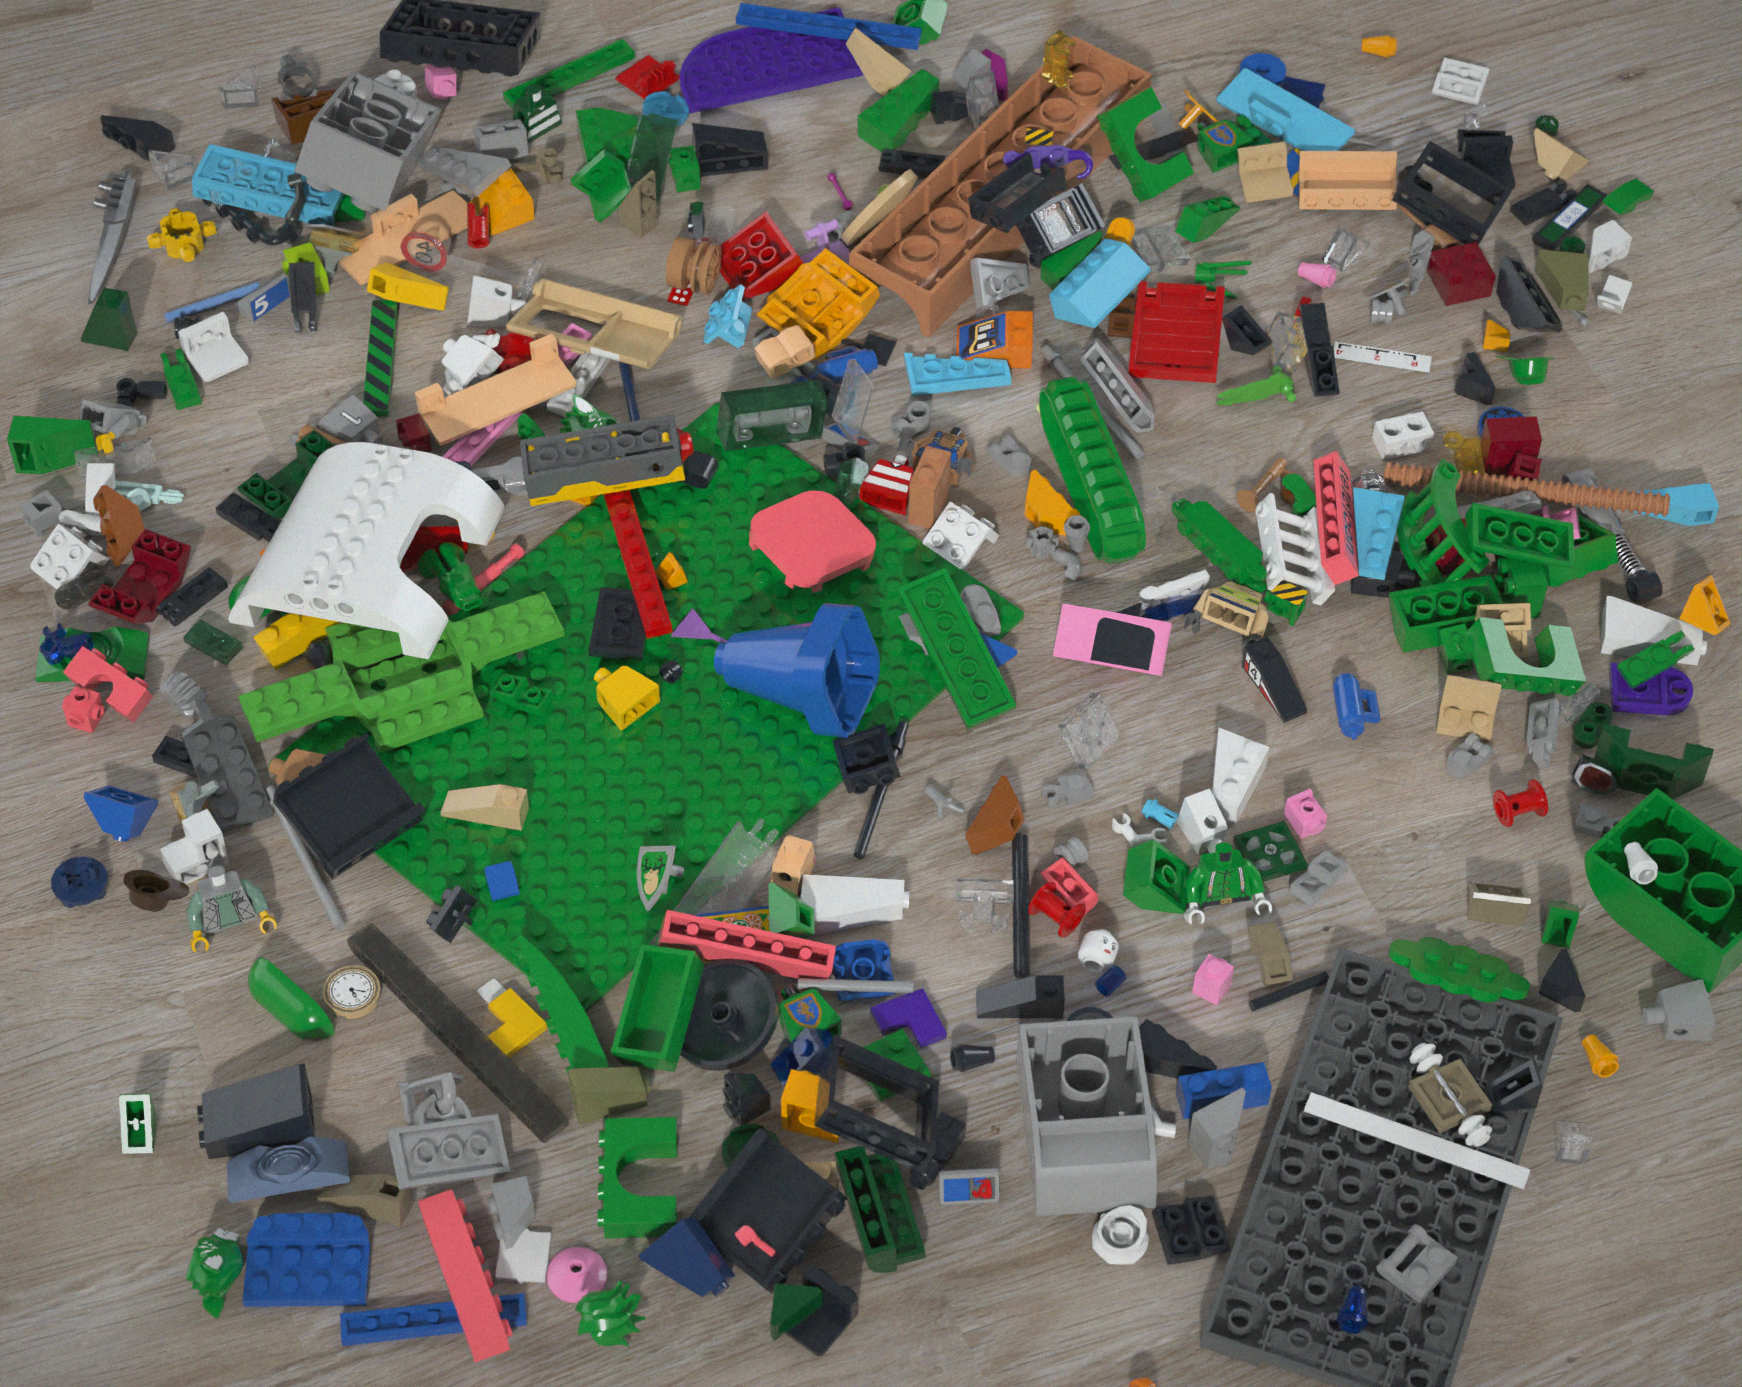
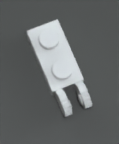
M1203 570L1191 573L1181 579L1166 582L1158 586V588L1149 586L1141 590L1139 594L1141 600L1139 603H1142L1141 613L1150 614V612L1153 613L1200 597L1205 590L1209 589L1210 576L1208 572Z

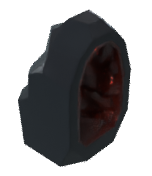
M1584 754L1581 755L1571 775V782L1596 794L1614 792L1617 788L1615 773L1598 760Z

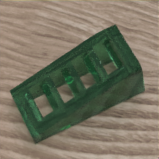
M857 457L839 465L834 497L840 500L846 507L853 504L870 467L868 463Z

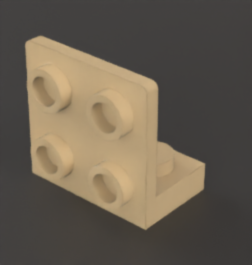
M1285 142L1237 149L1238 171L1246 203L1293 196L1287 168V148Z
M1448 675L1440 704L1436 733L1467 738L1470 734L1474 733L1481 738L1480 741L1490 742L1501 684Z

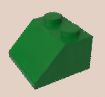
M907 0L896 8L892 24L922 28L919 45H925L931 40L935 41L941 35L948 4L944 0Z
M1155 839L1128 849L1123 896L1140 909L1176 914L1185 913L1186 878L1189 875L1190 866Z

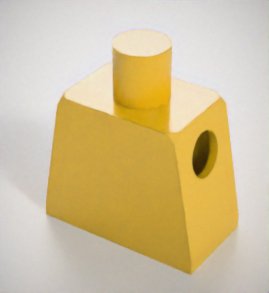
M622 666L614 673L603 667L594 676V680L599 683L596 687L597 701L621 731L660 702L659 685L628 666Z

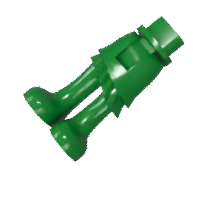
M443 543L439 548L441 560L446 567L451 569L449 573L434 549L427 550L420 557L417 563V570L420 575L426 579L437 577L442 594L447 596L458 608L470 611L482 604L481 592L473 578L470 566L464 562L465 553L461 546L455 543Z

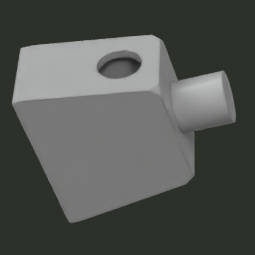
M1696 980L1662 989L1658 993L1655 1007L1643 1008L1642 1011L1644 1024H1660L1663 1037L1667 1040L1709 1042L1712 1040L1717 1028L1703 980Z

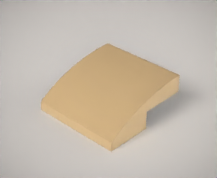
M1530 603L1478 605L1475 622L1479 617L1503 620L1513 652L1517 657H1528L1527 630H1531Z

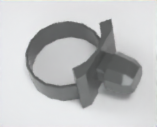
M285 55L280 60L282 68L278 71V83L282 84L286 95L294 99V95L298 93L288 90L284 85L285 80L294 76L304 77L305 74H308L313 80V86L309 91L300 94L302 98L309 97L315 87L314 74L306 67L307 62L301 61L296 64L292 56Z

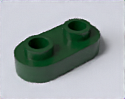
M1600 702L1590 704L1574 727L1572 734L1574 743L1586 749L1595 747L1599 742L1603 725H1611L1613 718L1612 709Z

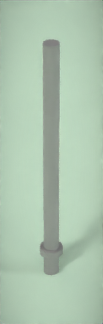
M1048 345L1041 348L1040 352L1047 359V364L1052 368L1054 367L1063 378L1076 377L1061 361L1062 357L1059 353H1054ZM1095 398L1106 426L1137 460L1141 459L1144 456L1143 450Z
M271 785L265 790L270 799V806L273 811H276L335 930H341L345 927V923L304 842L273 803L276 786Z

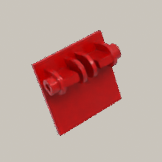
M647 55L615 77V80L645 100L650 94L663 92L680 80V76L674 72L676 65L672 60H665L661 64L650 55Z

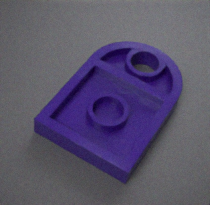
M1619 663L1610 664V695L1613 712L1676 715L1683 712L1689 706L1693 696V685L1683 672L1671 667L1631 689L1616 668ZM1672 689H1681L1685 694L1678 695Z

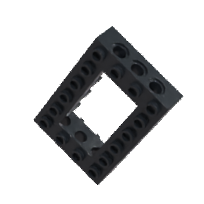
M401 0L380 30V58L388 59L390 62L407 61L414 65L431 64L437 68L455 67L460 71L478 70L484 74L494 72L512 77L519 75L540 40L541 12L445 0ZM443 18L450 20L451 24L446 23ZM466 21H470L474 26H469ZM488 24H493L496 29H492ZM425 45L431 47L433 51L428 50ZM448 48L453 49L456 54L451 53ZM471 51L476 52L479 57L474 56Z

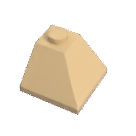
M1537 128L1534 130L1538 163L1546 169L1544 174L1555 181L1558 177L1566 181L1588 163V159L1554 137Z

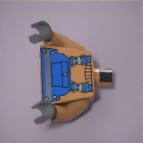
M958 427L951 428L949 433L934 430L929 436L915 442L907 437L900 438L897 451H904L907 456L913 455L912 468L914 472L926 446L951 452V486L957 487L962 473L971 476L975 469L973 454L968 450V441L963 439L965 434Z

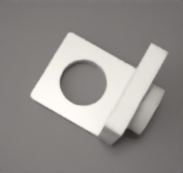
M1609 275L1601 296L1598 295L1597 307L1621 314L1631 290L1632 282Z

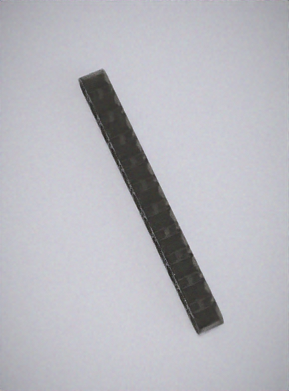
M369 923L347 939L348 946L355 956L541 1142L547 1143L569 1126V1121L563 1111L373 923Z

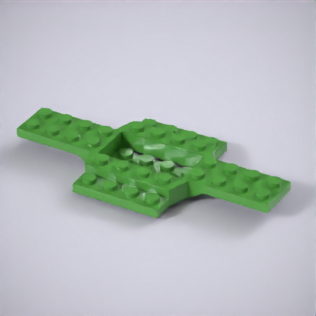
M543 591L453 623L448 619V623L438 640L443 641L441 644H436L429 659L405 655L392 661H383L378 666L363 670L359 668L403 654L399 633L342 622L325 628L326 636L333 649V664L239 695L238 699L256 742L335 715L351 716L357 718L372 733L380 753L484 717L483 710L474 693L473 675L491 661L565 636L564 629ZM427 664H434L438 667L433 673H426L422 670ZM359 669V670L355 671L353 674L347 673V672H350V671ZM378 681L387 684L386 688L381 691H376L371 686Z

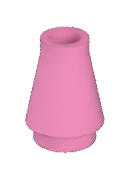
M1302 262L1298 269V276L1304 277L1321 288L1332 287L1337 274L1336 269L1332 268L1329 264Z

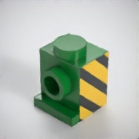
M1282 580L1272 591L1268 590L1266 592L1264 602L1268 603L1267 610L1277 616L1289 619V624L1294 626L1306 607L1308 591Z

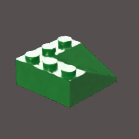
M601 107L576 110L577 132L585 165L604 149L624 162L627 175L646 173L652 170L659 171L658 147L654 132L646 118Z

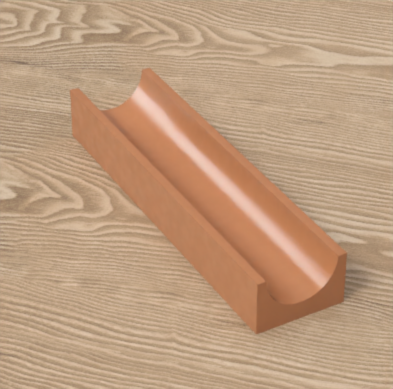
M1072 36L849 253V266L873 284L885 286L901 296L914 311L920 324L921 334L929 338L974 293L970 260L983 258L1005 261L1024 242L1016 225L1009 229L1010 232L1005 233L972 219L970 214L968 197L1009 168L1003 162L1004 154L1010 150L1021 154L1028 147L1043 146L1025 144L1027 128L1053 131L1051 145H1062L1073 150H1082L1088 153L1093 160L1092 173L1112 153L1110 142L1106 134L1101 130L1097 116L1137 92L1151 87L1152 74ZM1074 160L1062 166L1065 172L1067 189L1063 192H1057L1055 196L1078 186L1089 177L1088 175L1082 179L1077 178V175L1083 173L1086 169V164L1083 160ZM1057 167V168H1050V169H1051V173H1053V172H1054L1055 170H1057L1059 167ZM1034 169V172L1041 174L1040 169ZM1018 188L1014 193L1022 196L1028 190ZM1009 195L995 206L1004 209L1017 198ZM1057 202L1037 212L1041 221H1045L1059 207V203Z

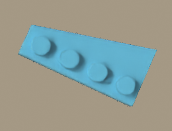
M904 352V363L912 396L1011 385V375L1007 360L974 358L973 361L961 359L960 356L941 359L936 358V355L925 354V357H913V353Z
M1353 487L1359 576L1385 580L1404 505V495Z

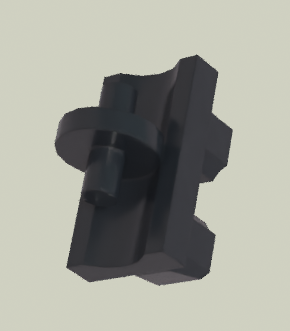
M457 885L454 889H445L441 896V901L444 903L439 913L436 911L431 912L426 920V923L430 926L429 929L449 943H452L463 924L469 927L472 926L474 921L468 918V915L478 901Z

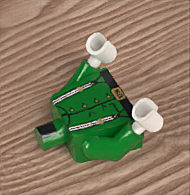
M1226 842L1218 843L1214 853L1200 856L1198 865L1194 867L1186 878V903L1189 904V908L1184 913L1185 920L1192 924V915L1197 913V922L1203 924L1205 915L1198 909V904L1201 908L1252 900V895H1255L1256 898L1253 908L1259 916L1258 907L1261 903H1266L1267 909L1271 913L1272 905L1263 896L1265 889L1260 871L1249 859L1243 858L1239 850H1232L1231 844Z

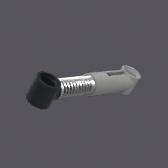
M1590 468L1574 471L1562 476V484L1566 485V482H1570V485L1578 483V486L1586 484L1587 487L1595 485V488H1597L1595 475ZM1577 504L1584 517L1616 535L1617 564L1627 578L1626 590L1630 600L1633 603H1639L1660 597L1663 589L1659 576L1656 572L1649 573L1642 567L1632 547L1627 543L1628 541L1624 536L1625 531L1610 508L1605 510L1604 507L1596 509V506L1588 508V505H1584L1582 508Z

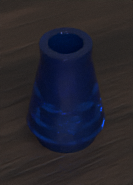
M1353 1286L1349 1288L1348 1295L1337 1315L1339 1327L1346 1333L1358 1334L1368 1324L1367 1292L1362 1287Z

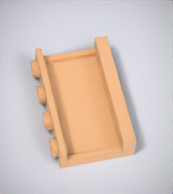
M1300 151L1299 209L1396 210L1397 203L1392 201L1397 192V151Z

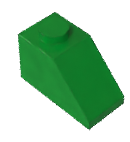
M1549 900L1544 918L1541 943L1570 948L1579 919L1578 905L1570 904L1566 901Z

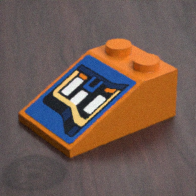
M1005 311L957 326V356H960L961 359L973 361L974 358L1007 360L1009 368L1031 369L1033 311Z

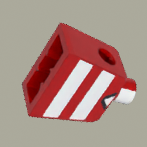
M902 455L895 456L893 462L884 459L878 460L860 484V500L869 506L906 516L909 506V486L914 474V469L908 466L909 460Z

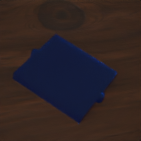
M1285 77L1282 89L1319 109L1320 103L1324 101L1323 93L1326 84Z

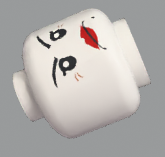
M1102 929L1090 931L1083 938L1078 958L1083 967L1090 972L1101 973L1107 971L1114 964L1119 944L1109 931Z

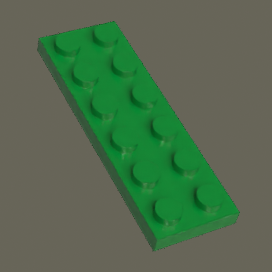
M943 568L898 587L897 593L966 729L968 730L1016 709L1017 705L947 569Z

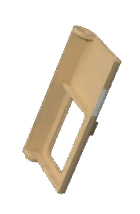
M542 278L534 284L532 291L534 297L506 324L507 331L535 339H540L552 333L557 339V345L571 348V352L582 355L590 353L649 370L677 339L682 328L683 318L681 315ZM547 309L603 324L604 326L591 340H584L532 326L529 323L541 310Z

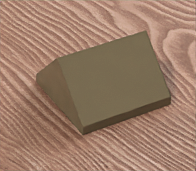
M1469 882L1467 920L1524 926L1531 898L1526 888Z

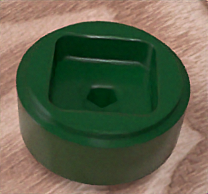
M1543 115L1536 119L1534 130L1537 128L1553 137L1558 132L1559 122L1552 116Z
M1569 236L1562 240L1560 252L1584 254L1586 245L1582 239Z

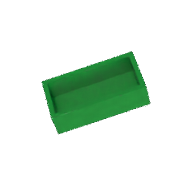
M641 944L611 1049L612 1054L621 1064L670 1072L676 1071L704 968V963L695 951Z

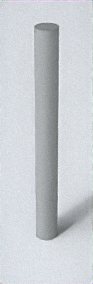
M798 978V990L913 993V982Z

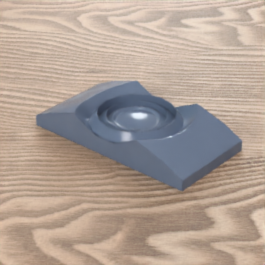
M308 1137L296 1145H285L278 1148L258 1145L227 1161L229 1203L350 1182L346 1142L331 1138Z

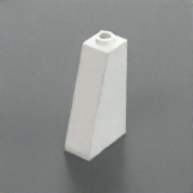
M1613 596L1606 597L1602 611L1601 653L1632 657L1660 640H1666L1676 632L1683 631L1685 634L1683 640L1669 648L1675 654L1684 646L1692 644L1695 650L1677 663L1697 665L1700 655H1705L1707 640L1703 639L1702 629L1689 623Z
M803 874L801 899L814 908L815 935L903 919V908H909L910 891H904V880Z

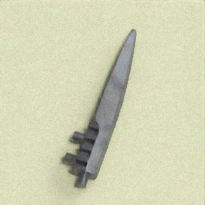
M124 171L122 175L114 174L112 183L101 180L99 182L98 190L108 192L109 197L107 200L95 197L93 207L105 211L102 221L104 227L94 265L88 304H93L113 267L125 234L137 188L136 180L132 179V173L129 171Z

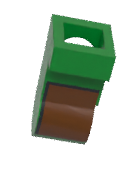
M1288 474L1284 476L1280 497L1285 503L1289 504L1292 514L1303 517L1313 507L1317 508L1316 495L1300 475Z

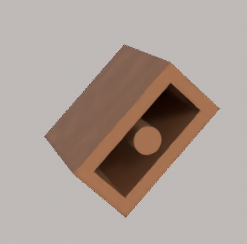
M926 446L910 481L909 524L931 529L938 520L950 493L951 452Z

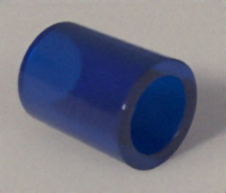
M1113 965L1095 982V987L1102 995L1109 997L1126 981L1127 976L1120 967Z

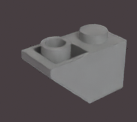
M526 1176L491 1184L493 1196L487 1197L491 1215L497 1214L499 1220L494 1222L497 1239H504L506 1249L514 1246L520 1235L527 1229L535 1217L533 1200Z

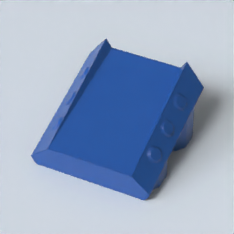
M871 939L846 942L836 946L833 961L835 979L894 981L889 960L890 949L887 942ZM837 991L838 1001L846 1002L887 997L895 994L890 992Z

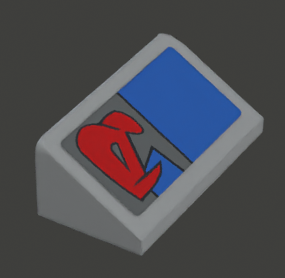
M839 422L823 428L824 441L842 451L850 444L861 445L865 450V460L879 448L877 443Z
M999 1168L939 1171L938 1191L940 1204L958 1205L998 1202Z

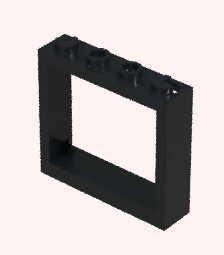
M1429 141L1401 183L1392 201L1464 244L1477 242L1479 246L1513 189ZM1423 164L1493 204L1494 207L1483 224L1414 184L1412 181ZM1403 192L1409 195L1407 199L1401 196ZM1472 233L1478 236L1476 240L1470 237Z
M835 1035L821 1055L814 1126L921 1172L935 1153L939 1081ZM837 1068L916 1102L915 1136L834 1101Z

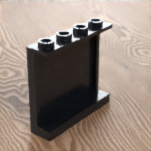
M367 733L360 738L358 736L351 738L345 743L343 749L338 752H329L322 758L321 763L314 767L312 765L307 766L298 774L299 777L291 782L289 780L282 782L276 787L273 803L332 880L422 822L426 813L425 808L420 802L416 805L370 747Z
M759 1128L688 1218L695 1217L720 1253L764 1289L773 1294L775 1284H785L787 1282L788 1273L794 1266H798L807 1256L806 1250L810 1245L822 1238L826 1232L825 1226L832 1217L836 1218L840 1215L845 1207L844 1202L847 1200V1197L775 1141L764 1130ZM749 1226L761 1240L775 1249L776 1253L771 1257L756 1246L753 1241L744 1246L735 1236V1233L741 1227Z

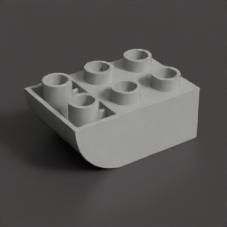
M1137 1017L1019 1024L1016 1063L1036 1216L1106 1212L1127 1205L1139 1209L1156 1208L1157 1163L1155 1135Z

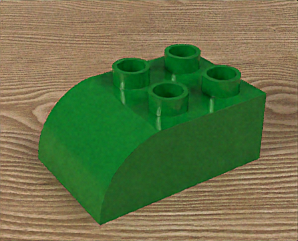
M1656 788L1586 852L1585 871L1587 879L1596 898L1616 923L1692 981L1703 980L1706 992L1710 994L1742 963V850ZM1633 842L1639 843L1642 849L1656 862L1658 874L1652 882L1639 884L1631 878L1627 857L1624 852L1628 844Z

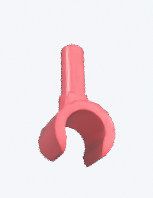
M743 1226L735 1233V1236L744 1246L753 1241L756 1246L771 1257L776 1253V1250L761 1240L749 1226Z

